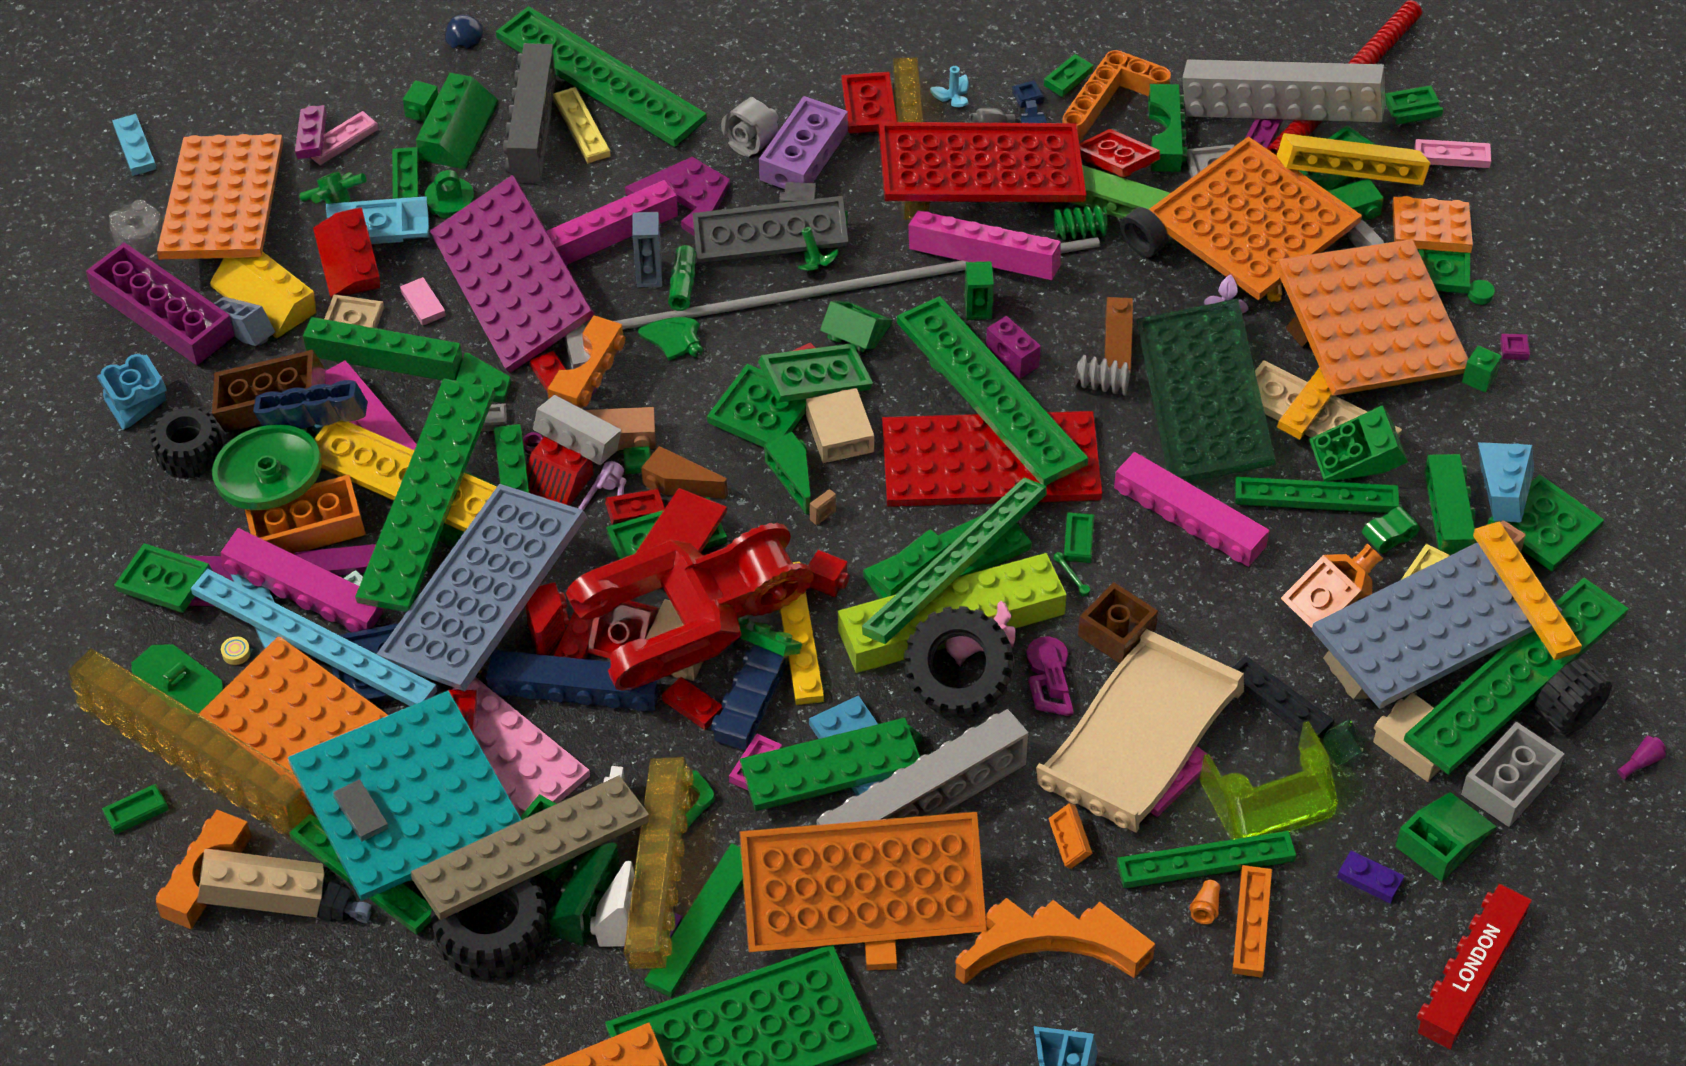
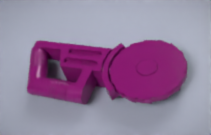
M1047 636L1034 639L1029 644L1026 653L1027 660L1031 665V671L1040 674L1028 679L1036 710L1064 716L1073 715L1069 690L1063 673L1066 669L1065 663L1068 659V649L1057 638ZM1046 685L1049 696L1062 699L1064 704L1045 700L1041 686Z

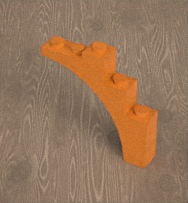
M1005 898L999 905H993L987 912L986 930L977 937L975 945L969 950H963L955 961V978L965 985L979 972L1001 960L1024 953L1040 951L1073 952L1091 956L1114 965L1135 978L1153 960L1155 943L1101 902L1093 909H1086L1080 919H1078L1056 901L1052 900L1046 907L1041 906L1032 918L1008 898Z

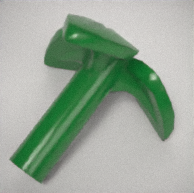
M811 227L802 229L808 249L804 253V258L808 264L800 265L798 269L805 271L816 270L819 268L818 265L826 266L832 262L838 255L839 250L837 249L823 256L817 247Z

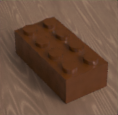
M309 350L215 372L212 415L224 432L260 425V421L253 412L255 399L258 395L266 392L282 393L292 388L307 389L314 385L325 384V367L315 352Z

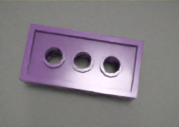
M803 96L759 158L760 180L785 189L786 182L813 183L848 133V111Z

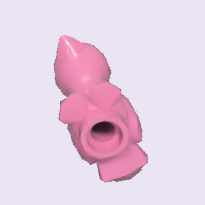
M1000 601L994 620L1004 630L1013 648L1015 628L1007 626L1011 614L1006 604ZM965 636L950 638L945 644L947 653L955 659L956 664L960 667L969 656L978 651H984L978 642Z

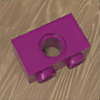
M1005 316L987 328L986 347L1018 378L1021 379L1040 366L1041 345L1009 317Z

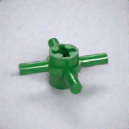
M339 171L316 180L319 187L301 192L299 197L302 202L312 200L314 203L325 200L326 204L349 202L351 198L347 188L366 183L367 178L364 173L354 176L348 172L341 176Z

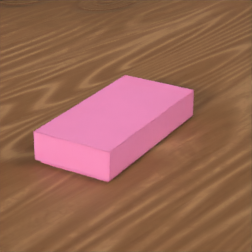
M423 277L400 286L402 295L422 326L446 316L444 308Z

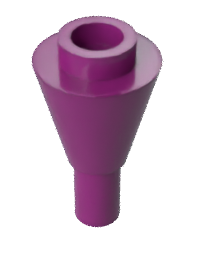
M1646 736L1631 756L1630 761L1617 770L1619 776L1622 779H1626L1637 769H1642L1665 759L1666 747L1664 743L1657 737Z

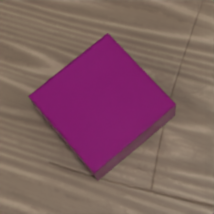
M1501 334L1502 359H1529L1530 352L1527 334Z

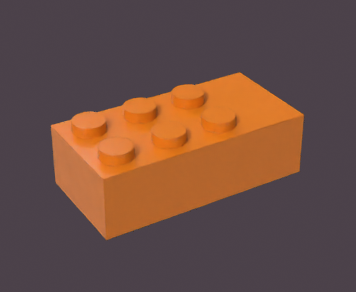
M350 475L315 483L299 498L276 508L266 510L245 509L250 534L292 554L366 535Z

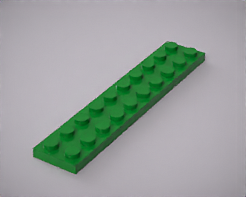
M529 6L496 31V38L520 53L523 51L524 43L553 44L557 76L673 147L678 145L707 120V115L704 111Z
M940 296L897 315V324L1041 484L1046 486L1088 465V457Z
M443 379L356 593L357 603L402 612L409 611L414 603L495 397L494 387Z
M1582 578L1555 602L1562 609L1561 615L1582 645L1579 653L1554 660L1534 630L1502 648L1405 733L1403 741L1449 775L1532 701L1560 669L1579 659L1626 617L1629 608L1586 578Z

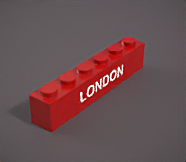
M1501 884L1497 886L1494 893H1487L1481 905L1484 911L1481 915L1477 913L1474 915L1468 928L1471 930L1469 937L1462 936L1456 948V952L1459 953L1456 959L1450 958L1444 968L1443 974L1446 976L1443 982L1436 981L1430 993V997L1433 998L1429 1005L1426 1003L1422 1005L1416 1018L1421 1021L1417 1033L1451 1050L1527 916L1531 899Z

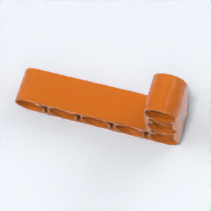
M1118 50L1110 51L1064 113L1062 123H1076L1080 142L1119 86L1149 96L1150 84H1170L1171 72L1163 66Z

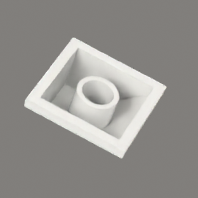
M625 861L598 903L596 917L591 918V933L596 935L599 947L634 945L642 899L631 861Z

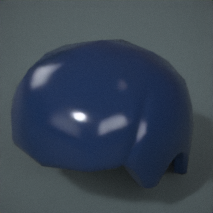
M469 15L453 17L445 31V40L452 48H456L457 45H463L468 49L470 46L478 44L483 37L482 25L476 18Z

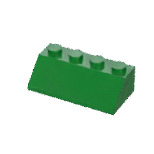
M449 73L416 138L419 160L465 170L498 104V99L473 77Z

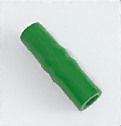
M682 245L676 249L674 265L671 271L668 304L676 311H683L689 307L691 292L694 286L697 253L693 247L688 245Z

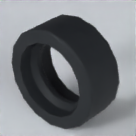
M1143 207L1135 208L1121 221L1120 229L1124 239L1141 256L1152 257L1168 243L1166 228L1161 220L1149 209Z

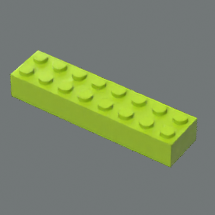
M1047 553L957 577L886 644L864 636L862 634V625L895 595L839 610L838 632L855 672L859 673L905 660L904 653L909 645L907 641L910 634L914 635L917 629L915 627L920 621L924 623L929 619V614L943 612V608L952 607V609H959V606H965L974 611L978 609L989 618L992 617L994 619L997 614L998 603L1002 601L1006 604L1011 614L1007 626L1018 628L1064 615L1067 594ZM946 641L943 642L937 650L946 648Z

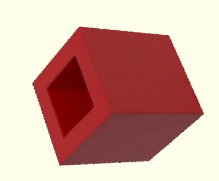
M817 550L808 564L814 575L810 587L836 597L839 590L845 589L849 582L850 574L847 573V561Z

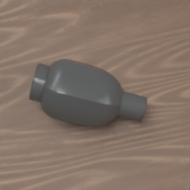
M979 108L976 113L970 114V123H1015V114H1005L998 108Z

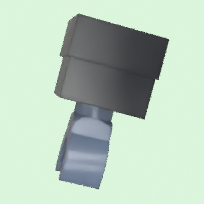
M329 882L320 902V918L330 922L332 918L343 921L347 913L357 921L367 923L371 915L370 909L372 905L366 902L355 901L352 903L351 889Z

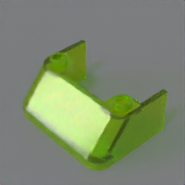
M1309 721L1303 722L1298 747L1301 752L1300 765L1303 771L1256 787H1252L1249 780L1239 773L1221 776L1210 754L1204 755L1200 782L1231 839L1283 831L1290 832L1331 818L1336 813L1338 798L1330 759Z

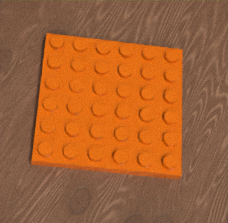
M1249 136L1149 209L1161 220L1169 236L1227 277L1231 274L1236 284L1257 300H1260L1282 283L1275 267L1278 259L1321 253L1358 225L1362 218L1361 214L1298 170L1286 169L1275 154Z
M1413 239L1278 259L1276 262L1277 272L1332 396L1464 374L1468 357Z

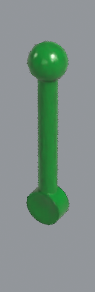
M1056 552L1053 556L1054 561L1062 565L1079 587V594L1083 597L1088 596L1090 587L1082 584L1065 562L1064 555L1061 552Z

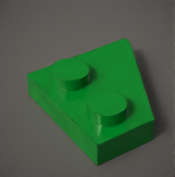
M470 353L464 354L456 381L494 387L495 397L493 402L505 403L511 386L510 376Z

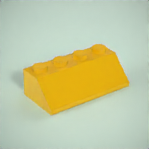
M262 252V257L223 258L210 282V286L224 297L262 306L275 330V333L272 334L275 338H279L316 313L314 291L264 252Z

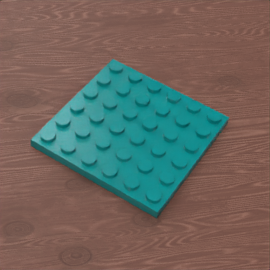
M449 691L288 757V763L361 901L411 880V871L521 821L519 814ZM359 779L388 823L387 830L362 842L333 795L334 791Z

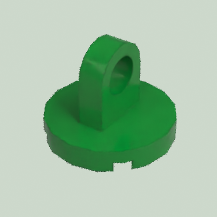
M452 170L438 173L434 182L425 191L429 212L433 215L434 213L438 214L440 218L444 219L450 218L475 201L474 189L471 184L459 178L458 174Z

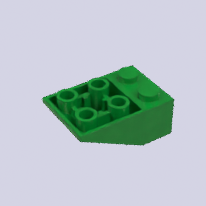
M1383 405L1309 439L1325 482L1382 474L1408 463L1395 425Z
M1449 792L1418 810L1400 828L1395 847L1442 882L1497 826Z

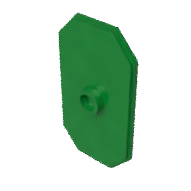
M174 644L151 645L131 663L132 681L181 718L200 717L199 713L223 690L220 678Z

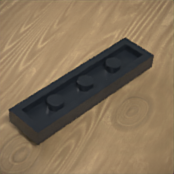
M1244 656L1233 667V669L1244 673V691L1314 743L1333 726L1334 719L1249 657Z

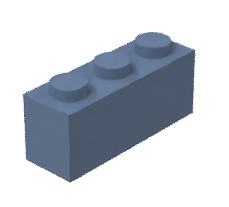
M633 213V247L637 288L662 287L659 213Z

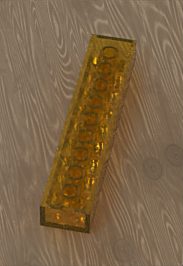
M92 648L68 670L71 680L70 686L76 694V703L82 710L95 713L103 723L114 725L125 737L129 739L133 737L146 750L159 753L168 764L178 765L189 777L202 780L213 792L217 793L219 791L226 795L232 804L236 806L242 805L248 809L256 819L266 820L280 834L286 833L290 836L289 832L309 814H312L314 817L316 816L293 772Z

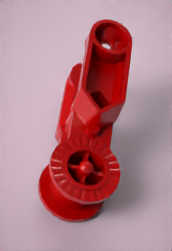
M769 523L767 525H760L758 528H752L749 532L743 533L739 538L734 539L727 547L705 556L691 543L669 540L583 574L568 587L566 595L580 619L585 620L600 617L621 603L662 587L664 588L683 626L650 639H638L628 642L609 655L611 668L608 669L611 681L617 690L628 691L717 656L741 636L738 618L746 615L763 616L790 605L792 601L797 600L800 595H803L806 589L810 588L814 575L808 565L803 563L793 564L785 548L790 542L791 535L784 524Z

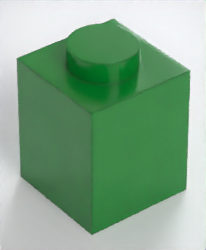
M415 80L403 98L405 117L425 122L438 97L437 86Z
M1478 345L1466 363L1462 383L1486 393L1497 377L1502 355Z

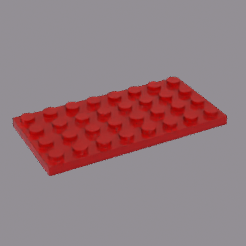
M879 122L878 131L885 201L1085 202L1086 200L1076 123Z
M1093 411L1047 412L1088 457V465L1046 485L1047 495L1039 502L1102 500ZM979 414L882 417L887 507L997 503L1023 478L1040 483Z

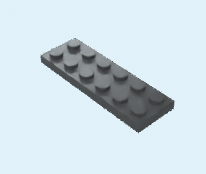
M843 196L693 213L698 263L808 251L802 234V229L806 227H811L818 249L849 246Z

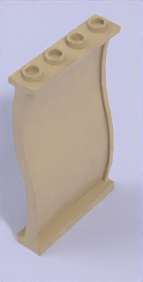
M1146 629L1141 635L1140 643L1114 670L1067 740L1044 765L1038 764L1036 767L1038 785L1048 792H1054L1064 797L1072 804H1079L1089 809L1093 814L1113 821L1121 828L1137 832L1139 823L1169 789L1213 721L1234 697L1239 698L1244 692V673Z

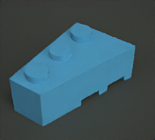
M1034 1026L1039 1066H1095L1098 1052L1094 1034Z

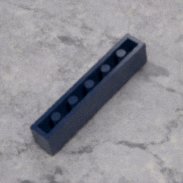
M499 650L492 652L486 676L488 688L498 696L508 695L526 699H546L554 702H575L582 705L594 704L610 708H631L638 711H656L661 686L660 678L632 690L620 691L615 688L609 676L608 669L611 668V662Z

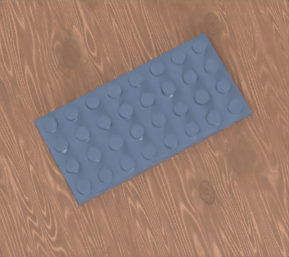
M499 484L414 601L409 611H407L378 651L377 655L408 671L465 691L587 518L585 512L575 507Z
M1475 543L1314 622L1312 631L1380 709L1534 631V628L1479 544ZM1553 601L1559 612L1562 613V609Z

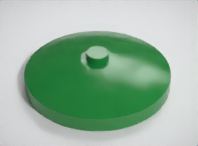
M266 425L248 430L227 443L214 461L212 476L219 495L229 504L247 510H266L292 502L309 490L320 474L322 458L316 441L306 431L289 425Z

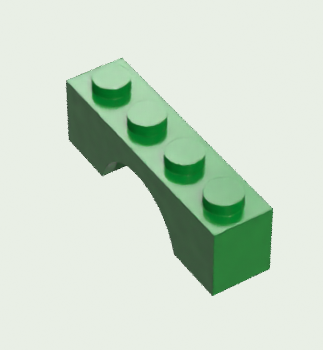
M1150 84L1149 119L1161 123L1166 128L1164 132L1152 136L1151 147L1160 151V159L1151 163V171L1181 172L1182 162L1187 160V147H1182V144L1186 142V129H1181L1185 125V112L1180 111V109L1184 108V95H1180L1179 84Z

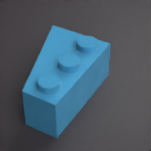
M1478 442L1480 467L1488 493L1493 520L1521 522L1534 472L1532 445Z

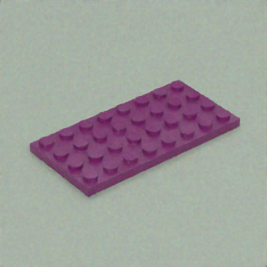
M513 175L430 231L503 366L509 373L595 315Z

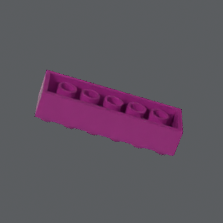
M125 242L86 270L90 288L94 294L196 366L235 336L231 317L228 313Z

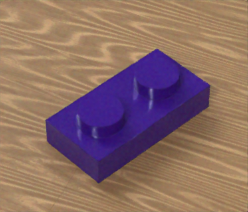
M1350 851L1338 872L1337 878L1391 904L1403 883L1404 875L1354 851Z

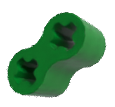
M1396 507L1385 516L1368 522L1363 528L1362 534L1380 554H1384L1397 544L1408 542L1414 538L1419 532L1420 526L1403 507Z

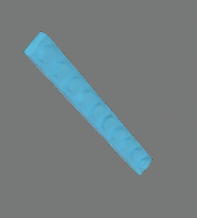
M209 569L191 587L192 594L276 638H283L294 647L409 706L427 700L437 692L434 683Z

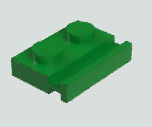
M1431 85L1385 93V104L1391 116L1395 118L1396 125L1442 117L1443 108L1440 107L1439 100Z

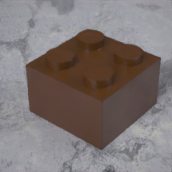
M1113 582L1080 615L1078 636L1118 663H1121L1140 643L1141 635L1146 629L1152 632L1156 631L1158 610Z

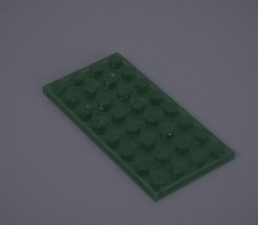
M1239 299L1136 319L1167 471L1186 482H1192L1276 465Z

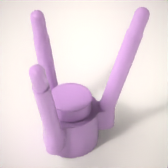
M613 461L604 463L601 473L598 474L595 483L578 509L584 510L597 489L602 487L608 490L618 487L617 496L624 495L626 479L622 477L624 469L619 463Z

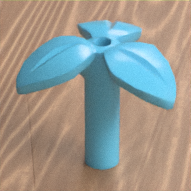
M957 66L950 67L948 90L943 87H931L930 92L936 99L942 102L952 99L951 106L963 107L968 105L969 102L966 97L960 95L967 93L969 81L967 75L959 77L960 69Z

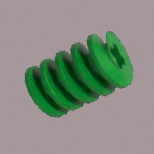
M1085 206L1083 214L1079 207H1075L1073 215L1069 208H1065L1063 216L1059 209H1055L1054 226L1056 236L1060 234L1063 241H1066L1067 234L1070 233L1073 240H1076L1077 233L1080 232L1083 239H1086L1087 232L1090 231L1094 238L1097 231L1100 230L1103 237H1106L1108 222L1105 206L1103 211H1101L1100 206H1094L1093 213L1090 207Z

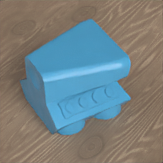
M147 354L131 355L126 359L125 364L121 366L108 365L97 376V379L104 388L103 398L123 430L131 427L166 401L164 392L167 389Z

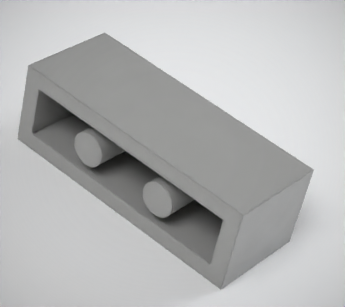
M553 395L537 408L533 426L534 431L568 449L580 453L585 458L599 465L617 451L622 431L556 395Z

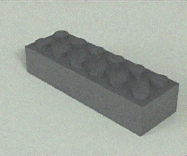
M524 43L522 53H518L517 63L520 69L515 71V85L517 87L512 88V102H514V105L509 106V119L511 122L506 124L508 140H504L503 154L508 155L505 162L506 172H509L510 176L513 175L518 183L541 184L553 94L556 86L553 44Z

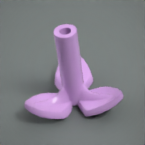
M1231 274L1220 284L1218 291L1222 297L1210 296L1204 301V304L1214 311H1221L1224 305H1227L1228 311L1233 314H1241L1248 310V305L1243 300L1233 299L1237 294V284Z

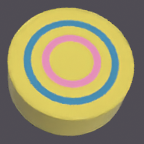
M231 637L221 646L223 659L228 664L239 665L250 657L249 644L242 637Z

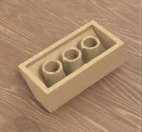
M204 849L197 903L317 917L322 896L323 864Z

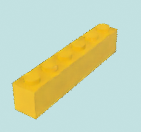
M1283 133L1277 153L1278 159L1286 169L1416 185L1424 184L1430 166L1429 160L1420 150Z

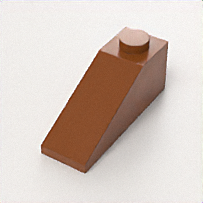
M1107 297L1104 358L1107 359L1108 367H1111L1113 361L1117 360L1119 369H1121L1124 362H1127L1131 373L1133 298Z
M660 446L641 467L643 484L650 490L658 489L664 495L674 496L678 488L701 497L725 499L728 495L727 478Z

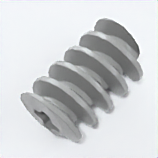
M1083 354L1077 364L1074 386L1081 380L1082 388H1086L1089 382H1091L1092 390H1097L1101 384L1102 391L1107 392L1111 385L1113 394H1117L1122 387L1123 395L1126 396L1130 379L1128 364L1124 362L1121 369H1119L1117 360H1114L1111 367H1108L1107 359L1104 358L1101 364L1098 365L1095 356L1090 363H1087L1086 355Z

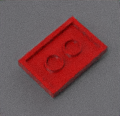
M890 72L841 75L845 110L848 111V133L878 131L879 122H897Z
M1108 129L1079 143L1081 159L1108 170L1119 177L1130 176L1133 172L1148 167L1151 163L1160 159V151L1112 129Z

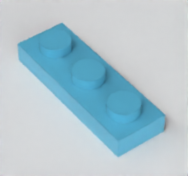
M133 114L112 120L132 176L155 170V161L137 115Z

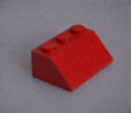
M362 207L337 212L313 227L330 299L333 298L334 294L345 296L381 288L380 277Z

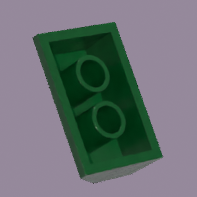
M608 843L586 851L582 859L578 858L576 860L572 878L569 882L566 881L564 883L557 906L553 905L548 913L547 922L550 924L552 936L584 947L591 934V918L596 917L597 905L620 871L617 844Z

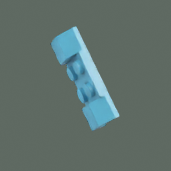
M427 196L326 204L327 218L337 212L362 207L371 244L403 242V239L429 238Z

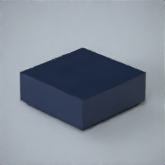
M1035 80L1012 86V93L1020 108L1026 107L1025 101L1035 100L1036 104L1043 103L1044 96Z

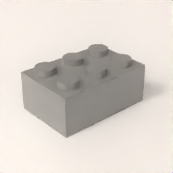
M1516 722L1468 773L1461 795L1510 827L1559 773L1565 753Z

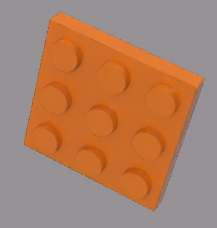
M1409 196L1393 197L1394 242L1413 239L1417 249L1471 253L1473 242L1469 202L1460 200L1444 201L1434 198L1417 199Z

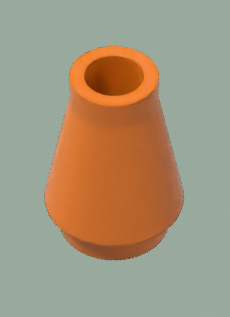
M1206 880L1190 905L1191 917L1200 924H1210L1219 915V892L1221 887L1216 881Z

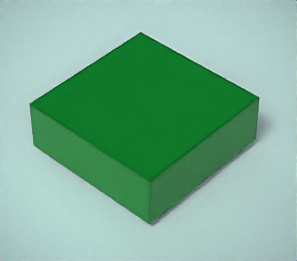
M650 447L623 448L625 475L642 473L641 467L651 456Z

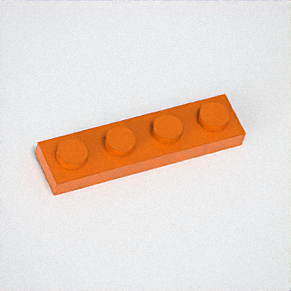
M1242 865L1232 974L1255 977L1263 976L1272 869Z

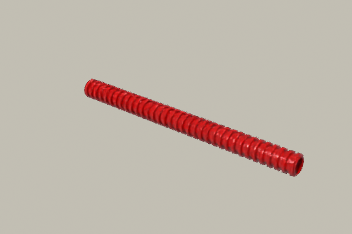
M1413 0L1406 1L1347 64H1377L1422 16L1421 6ZM1293 120L1267 149L1277 156L1283 133L1309 136L1322 121Z

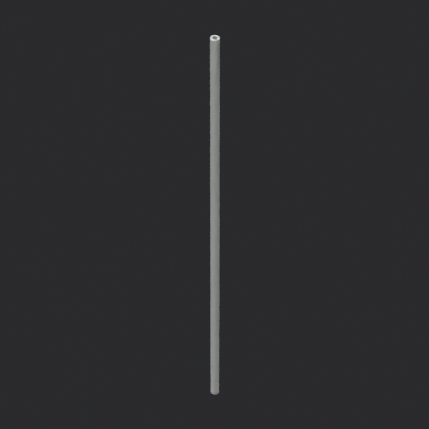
M1094 237L1061 243V253L1099 247V238ZM956 261L614 322L622 324V330L637 328L667 318H694L964 271L966 269V261Z

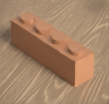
M654 407L585 410L622 430L617 451L631 447L649 446L650 449L656 448Z

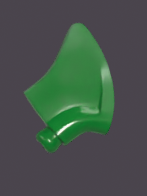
M686 317L667 318L647 324L638 330L639 336L659 347L664 352L668 361L686 353L692 357H697V352L700 355L703 352L701 342L696 335L700 324L694 319Z

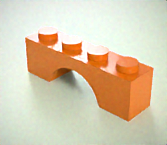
M593 315L582 333L584 351L591 357L578 368L559 370L548 387L549 399L556 395L581 409L584 406L586 407L590 402L592 392L600 386L606 369L611 368L617 351L623 349L625 336H623L622 324Z
M216 810L211 819L209 818L205 821L201 834L196 841L189 845L187 855L181 864L176 865L171 879L157 894L156 905L160 917L186 928H193L206 908L205 903H197L199 891L197 885L201 876L204 849L241 853L252 837L247 821L220 810Z

